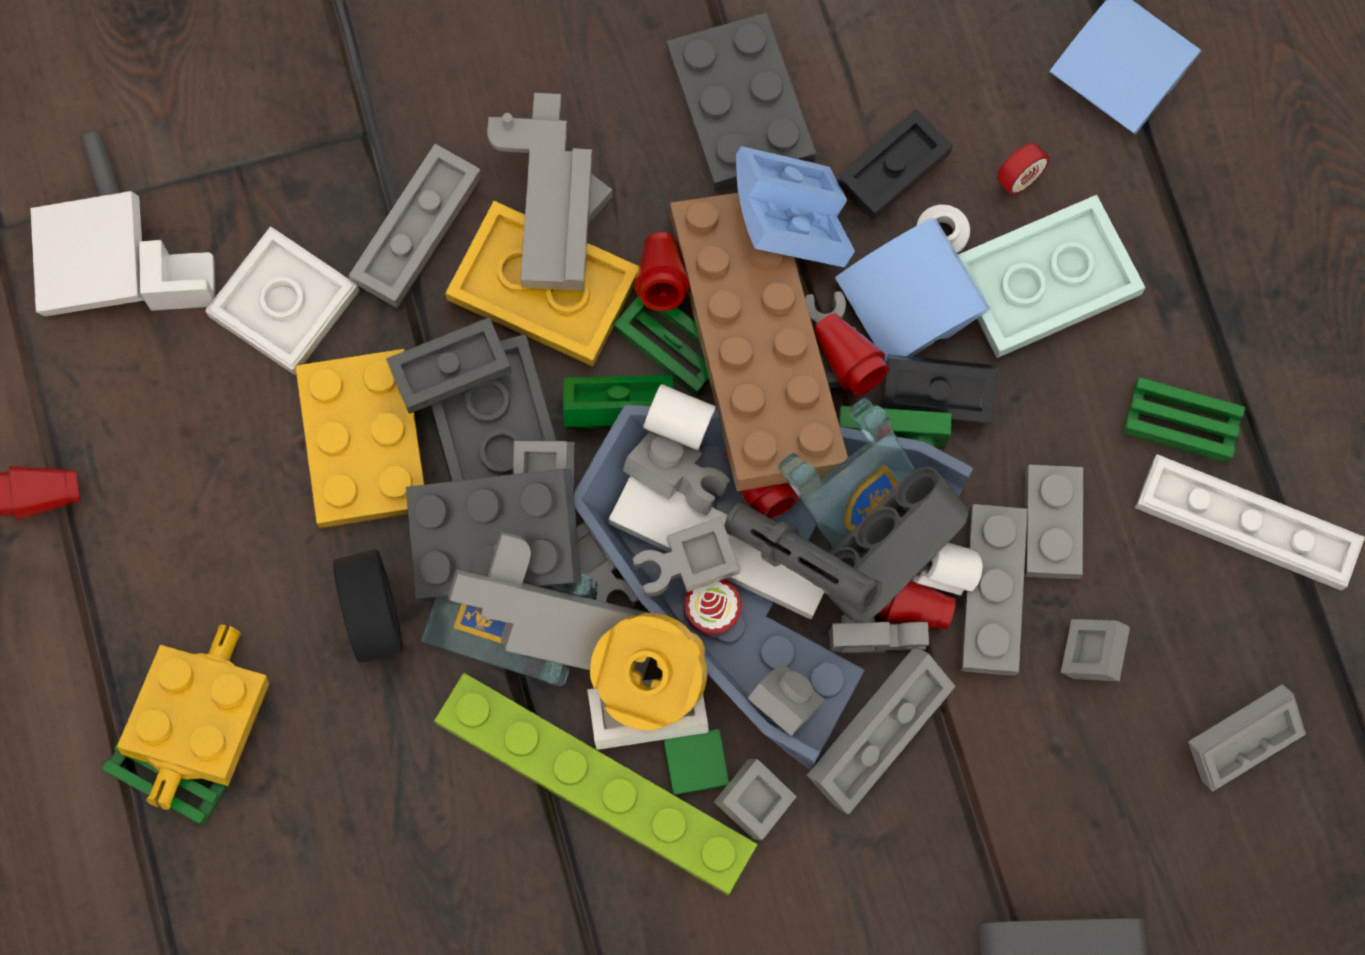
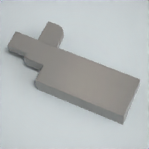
M534 93L532 119L513 118L510 113H505L502 117H488L487 129L488 141L494 149L504 152L529 153L521 286L522 288L584 291L592 149L573 148V151H566L567 121L560 120L561 94Z
M500 532L498 542L494 545L495 552L487 577L456 569L448 594L450 601L477 607L480 617L506 622L500 639L505 651L590 670L593 651L600 638L626 617L648 613L523 583L531 557L530 547L522 537L505 532ZM650 657L645 662H636L635 670L640 671L643 674V678Z

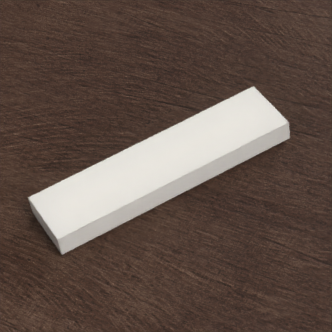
M1158 454L1151 463L1135 506L1138 510L1341 591L1348 586L1365 538Z
M630 476L609 517V524L660 549L671 552L667 542V535L721 517L723 524H725L728 515L714 508H711L708 515L698 513L689 506L684 494L677 491L668 500ZM727 534L740 567V574L726 578V580L812 620L824 591L783 565L776 567L762 560L760 551L735 536Z

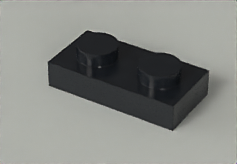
M915 109L840 173L837 182L849 197L874 220L949 156L953 145Z
M887 355L886 364L889 366V371L884 380L882 409L952 413L951 419L992 423L998 377L997 365Z

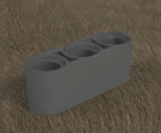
M922 467L911 472L831 552L841 561L882 583V591L874 607L866 614H860L855 611V608L825 590L823 591L849 620L864 622L873 618L961 530L968 518L967 506L935 468Z
M1142 918L1014 921L978 924L980 955H1148L1146 922Z

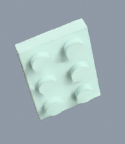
M1097 195L958 254L990 307V310L977 318L996 358L1142 295L1146 288Z

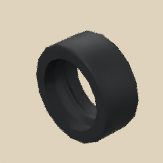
M374 549L335 559L333 561V571L339 603L357 661L363 663L402 653L403 643L398 617L380 553Z

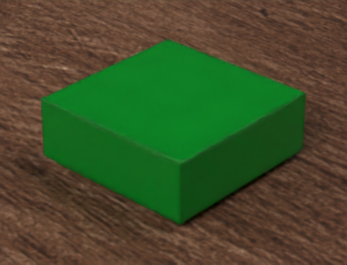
M720 729L709 730V733L663 740L674 796L725 788L728 785L729 778Z

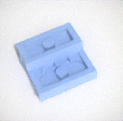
M1106 0L1057 60L1050 73L1136 135L1166 94L1173 90L1201 53V50L1133 0Z
M741 146L736 154L737 186L744 222L754 248L845 267L855 250L837 218L847 199L831 168Z
M931 218L887 242L835 277L874 345L885 353V363H887L888 354L914 357L938 339L950 338L990 310V307L935 218Z

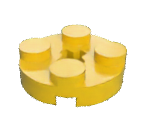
M642 613L626 617L600 638L593 651L590 663V678L594 690L598 689L601 699L606 704L604 708L610 716L623 725L638 730L663 728L681 719L701 699L707 681V663L704 657L705 647L698 635L691 633L684 624L667 615ZM649 657L657 661V667L663 672V677L653 680L651 686L643 684V674L635 670L636 662H645Z

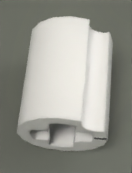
M661 384L652 402L643 428L699 450L716 406Z
M948 542L915 575L912 581L962 595L964 590L972 592L978 585L982 576V560L978 552Z

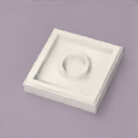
M128 191L30 208L37 313L45 317L144 301L140 294L139 241H142L140 201L137 194Z
M270 226L205 312L208 317L293 375H296V365H302L306 362L358 294L359 288L356 283Z

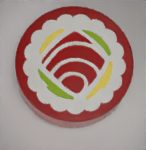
M1028 143L1016 150L1003 163L997 174V182L1010 195H1017L1040 177L1048 166L1050 157L1036 143Z
M724 579L689 591L686 595L684 604L685 618L690 627L701 635L708 637L724 635L733 629L739 619L741 612L740 595L736 588Z

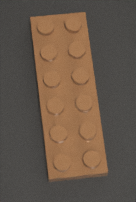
M739 193L670 203L669 216L679 254L689 280L688 294L736 491L847 474L849 459L794 257L754 248L744 222Z

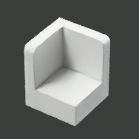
M161 240L139 241L140 294L151 311L200 308L210 305L216 297L215 260L211 253L169 255Z

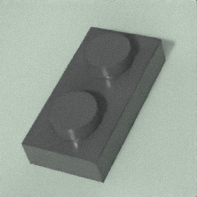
M490 317L386 359L409 414L512 372Z

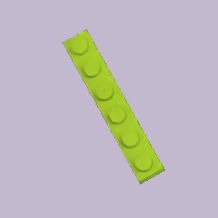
M465 673L459 679L434 720L436 725L729 896L758 845Z

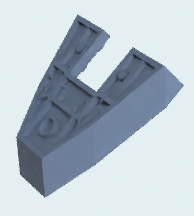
M624 405L574 491L575 509L648 611L672 617L684 624L691 633L698 635L705 647L704 657L707 663V674L764 735L808 770H811L865 670L768 618L767 616L775 602L730 581L728 582L736 588L740 595L741 612L733 629L717 637L701 635L688 624L684 614L687 593L681 577L672 580L668 589L658 596L646 597L644 595L643 586L657 581L661 572L654 565H645L642 568L635 569L633 564L634 556L645 550H656L662 554L668 552L609 524V517L630 478V475L623 471L626 458L650 432L644 429L643 426L651 406ZM715 409L698 450L703 453L698 466L718 469L730 479L723 497L704 489L715 497L712 508L728 515L739 502L745 503L741 491H736L729 465L730 462L725 456L726 446L717 409ZM840 427L849 459L847 474L797 481L795 491L799 495L798 502L788 512L773 521L777 523L782 521L790 523L798 529V535L807 541L810 540L817 526L844 540L851 532L840 524V514L845 497L852 486L879 463L882 462L884 467L888 466L898 484L911 472L919 468H935L958 497L973 467L923 441ZM781 662L791 671L798 672L807 678L813 690L825 699L815 713L792 736L748 699L757 685Z

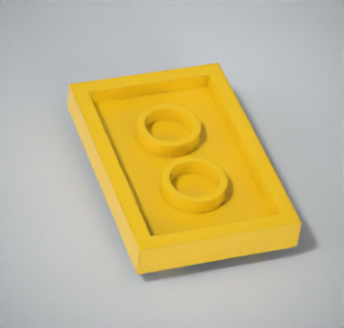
M493 201L445 293L447 300L485 318L490 317V320L522 335L526 334L527 337L594 367L614 327V323L617 321L635 285L639 266L587 243L584 291L522 288L521 268L525 214Z
M404 349L296 365L314 508L319 528L407 515L406 487L425 485L415 412L408 413L386 360L391 356L404 352Z

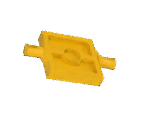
M218 625L217 633L208 654H191L164 645L159 646L119 740L117 748L121 755L148 762L159 771L149 797L146 799L149 804L157 808L160 805L162 809H170L181 779L202 778L229 786L269 686L266 675L237 667L229 661L238 638L241 636L240 631L229 626L228 630L226 625Z

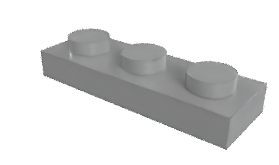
M434 144L350 272V280L364 290L398 308L482 178L481 169Z
M972 504L970 508L967 548L978 552L983 568L981 579L972 592L965 590L960 671L1016 676L1019 673L1028 512L1026 508Z
M914 647L810 770L807 777L836 808L849 815L956 686L927 652Z

